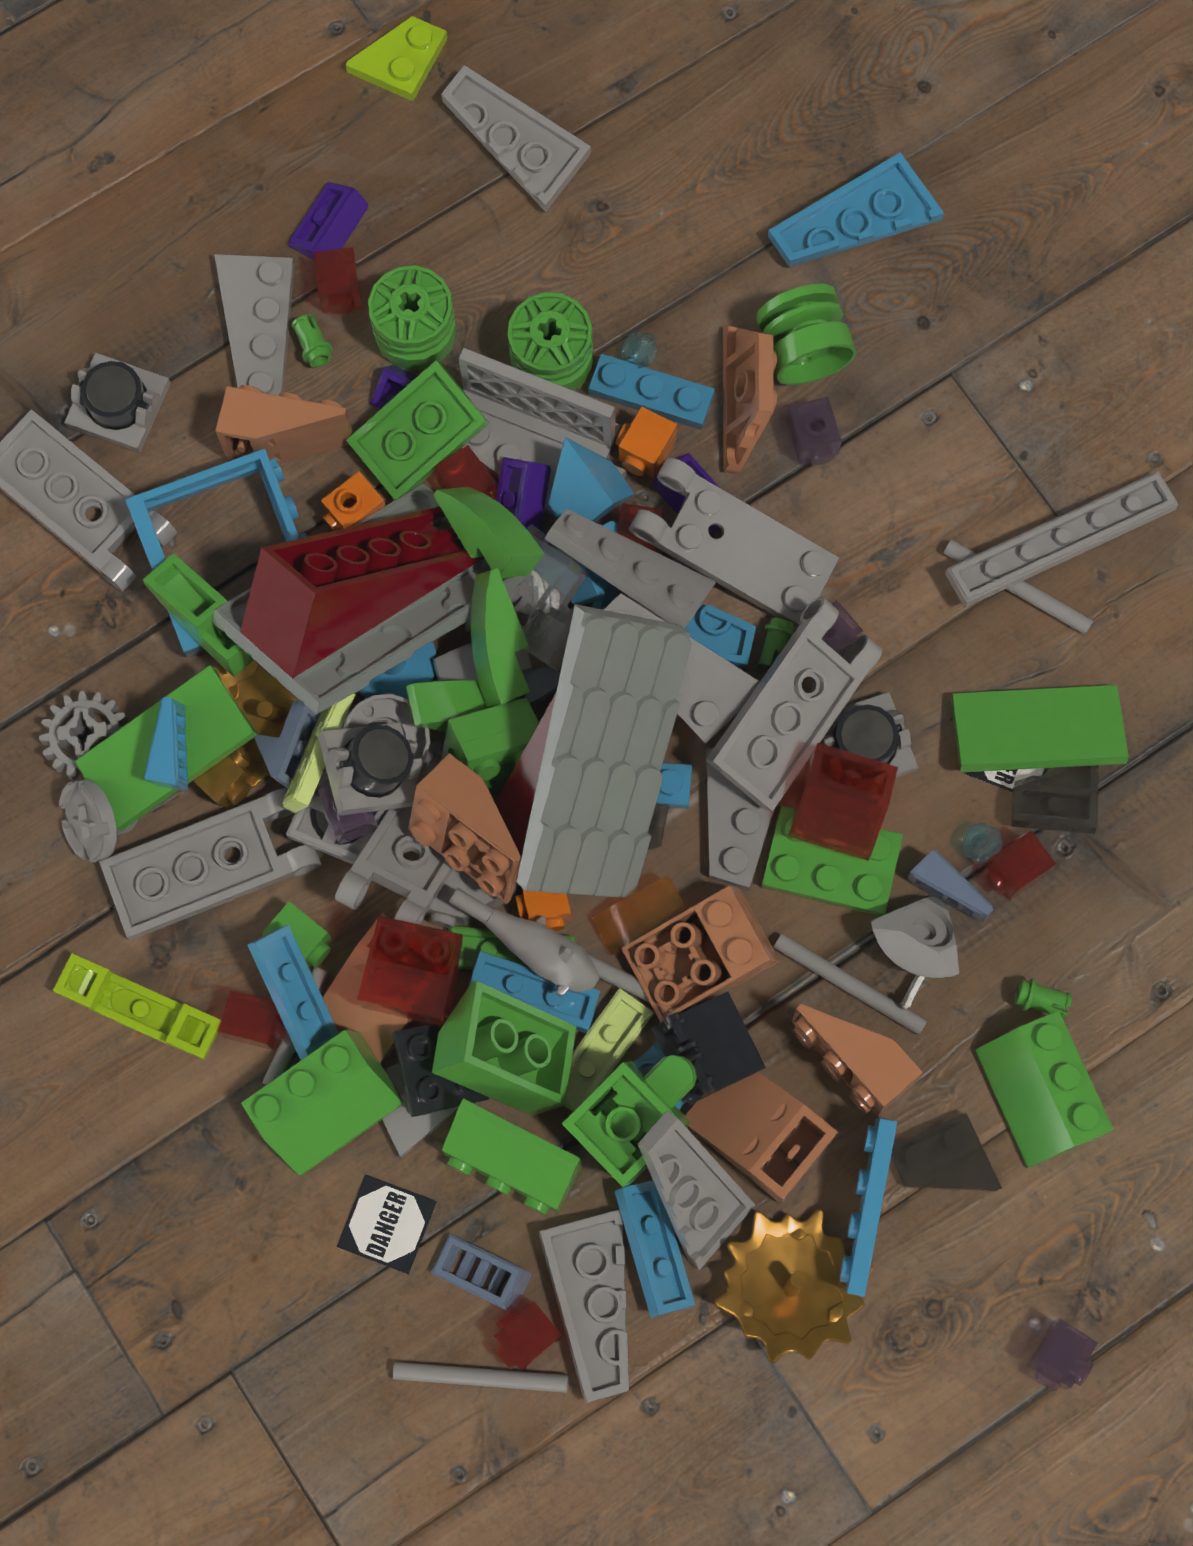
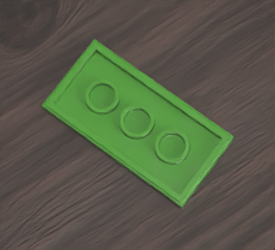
M211 665L166 696L185 706L188 784L258 735L216 669ZM161 700L75 761L85 779H91L97 783L106 794L113 810L116 828L121 831L179 791L177 789L157 786L145 780L144 777Z
M1117 685L952 693L951 703L960 773L1127 764L1129 755Z

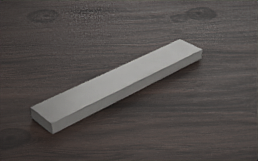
M1157 471L947 568L945 575L964 608L1173 512L1179 504L1161 474Z

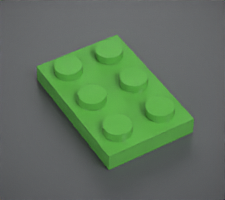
M436 360L346 441L393 499L396 500L422 484L489 425L490 422L444 366Z
M781 805L761 888L876 916L885 915L903 834Z

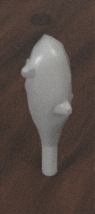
M458 887L449 900V903L484 923L512 954L520 958L538 976L555 984L558 996L561 997L567 991L583 992L591 990L599 980L596 967L585 949L546 926L547 918L541 916L536 921L515 917L497 909H492Z

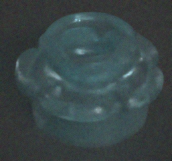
M640 331L630 334L623 344L621 350L622 358L636 365V369L649 366L656 358L658 351L653 334H643Z
M985 823L971 826L963 836V852L965 856L969 859L973 858L975 863L989 862L1003 848V841L1000 839L1001 833L998 829Z

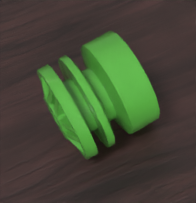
M416 265L397 267L385 273L373 285L368 299L373 335L382 356L394 366L410 371L427 369L436 360L441 362L451 352L457 336L452 296L444 279L432 270Z
M809 284L796 287L767 301L758 310L756 320L759 328L764 334L773 335V351L777 355V364L774 372L780 383L801 385L818 381L840 371L855 359L857 349L847 324L841 322L844 313L840 304H838L839 299L833 286Z
M544 292L526 299L516 307L509 320L508 345L511 366L575 391L586 381L592 370L593 335L587 311L577 300L562 293ZM550 334H554L551 337V340H546L549 338Z

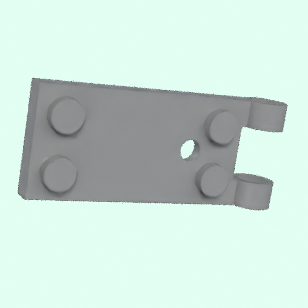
M31 409L0 442V490L100 572L115 588L123 592L136 578V575L112 553L136 528L125 500L135 496V494ZM99 509L101 511L99 519L95 521L87 519V513L90 510ZM151 511L148 514L160 545L164 548L178 532L163 516L156 511Z
M667 458L657 475V479L665 487L686 497L670 527L658 515L647 510H638L629 527V531L638 539L653 545L775 617L794 623V628L797 629L801 624L800 618L803 611L814 599L820 596L839 557L698 476L686 463L675 458ZM717 525L722 530L720 539H713L709 535V526Z
M823 596L817 597L805 608L800 618L801 624L706 759L709 764L764 810L773 811L864 677L878 662L882 654V648L865 634L857 637L848 646L844 653V659L822 640V637L836 622L839 610ZM809 677L812 680V689L806 693L802 689V681L804 678Z
M434 740L429 747L426 758L422 762L420 775L416 778L417 784L441 762L444 748L443 743ZM495 794L492 797L494 803L498 798L499 794ZM412 806L388 810L359 857L344 876L335 895L336 901L355 910L366 895L371 881H374L405 897L406 900L400 906L391 929L410 939L418 931L427 910L453 870L444 856L431 846H424L414 838L412 832L408 830ZM408 851H413L418 854L419 859L409 861L403 855Z
M282 788L273 791L264 797L99 861L126 937L130 941L287 878L302 876L318 869L322 864L316 849L302 845L278 856L266 822L269 820H280L294 814V812L282 807V802L288 789ZM232 848L240 850L241 854L239 860L234 863L226 861L225 858L226 852Z

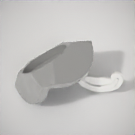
M930 896L871 920L873 932L884 953L902 969L916 974L902 1001V1008L904 1010L911 1007V1003L925 977L945 978L959 974L957 945L949 911L941 899L936 896Z

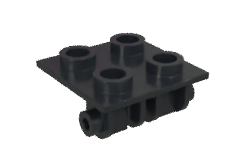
M728 991L681 1014L678 1012L665 1017L663 1019L664 1022L651 1028L665 1057L671 1055L683 1056L690 1060L696 1069V1083L684 1096L688 1105L766 1068Z
M446 1021L392 1032L411 1117L459 1107L463 1098L471 1103L489 1100V1097L432 1073L438 1034Z

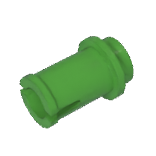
M305 314L296 318L291 326L304 350L302 353L304 362L309 363L313 368L329 363L332 359L331 353L333 348L331 343L324 340L316 317L313 314L309 316Z
M771 618L770 624L765 625L764 630L767 632L760 660L757 663L758 667L766 669L767 666H772L794 634V623L780 618Z
M1033 978L1029 981L1023 979L1020 981L1015 996V1004L1020 1005L1021 1010L1027 1012L1031 1008L1047 1014L1059 1010L1063 1020L1066 1018L1068 1011L1065 1008H1070L1072 1001L1071 993L1036 984V979Z

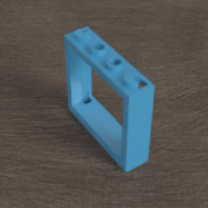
M264 448L125 499L152 571L163 563L166 558L148 514L149 512L258 472L285 541L307 537L306 533L298 535L293 520L299 518L292 496L283 497L278 482L285 479L277 459L269 460ZM168 611L186 658L206 651Z

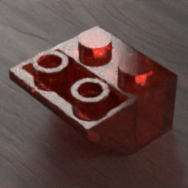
M817 742L806 763L788 836L869 861L890 804L898 767Z
M378 916L357 998L361 1007L443 1026L448 1019L456 987L463 934Z

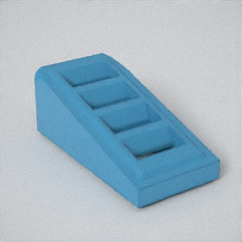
M163 697L144 777L145 780L157 786L187 791L185 706L173 698Z

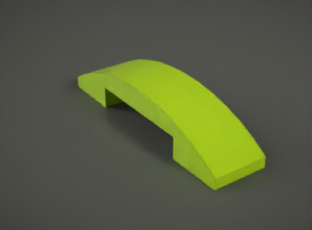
M71 953L53 989V992L93 1012L205 1060L223 1024L222 1020L163 996Z

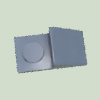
M293 700L288 716L284 721L280 737L255 736L256 743L271 777L287 789L290 786L320 713H313L304 704V701Z

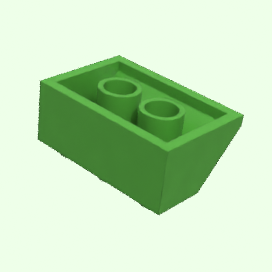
M475 981L470 984L439 1031L432 1073L532 1116L565 1106L577 1026L479 981Z
M1059 1010L1022 1025L974 1050L1027 1169L1104 1137L1114 1130Z
M345 1029L241 1104L262 1138L299 1176H302L401 1107L405 1102L362 1034Z
M464 1098L457 1110L442 1148L444 1155L450 1158L447 1163L448 1166L467 1176H470L472 1171L475 1170L488 1177L485 1183L488 1187L506 1196L509 1195L511 1190L525 1196L526 1199L523 1204L545 1216L549 1209L556 1213L560 1212L582 1168L579 1157Z

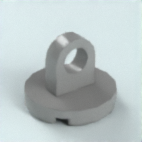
M79 779L68 782L62 789L59 807L60 810L65 809L67 819L61 821L68 844L75 854L83 860L90 859V862H97L107 859L114 852L117 841L116 836L133 830L138 820L123 831L117 829L113 810L106 794L91 779Z

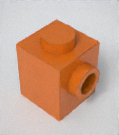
M641 406L632 424L625 423L615 442L619 446V461L622 462V466L634 475L643 476L646 474L655 478L677 439V424Z
M359 471L321 500L325 512L322 520L330 531L352 527L385 507V501Z
M522 888L523 894L515 896L519 916L522 919L536 921L541 916L547 918L546 926L554 931L564 929V923L572 921L567 893L525 891Z

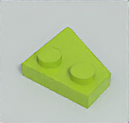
M411 16L349 59L346 63L347 73L410 101H414L448 39L447 31Z

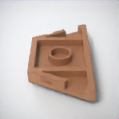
M731 326L723 327V472L738 474L741 472L771 418L777 403V392L774 389L773 382L777 355L773 351V335Z

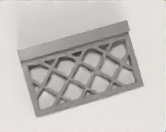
M463 348L459 356L463 391L481 412L561 444L564 443V439L567 437L609 459L621 430V425L615 423L614 406Z

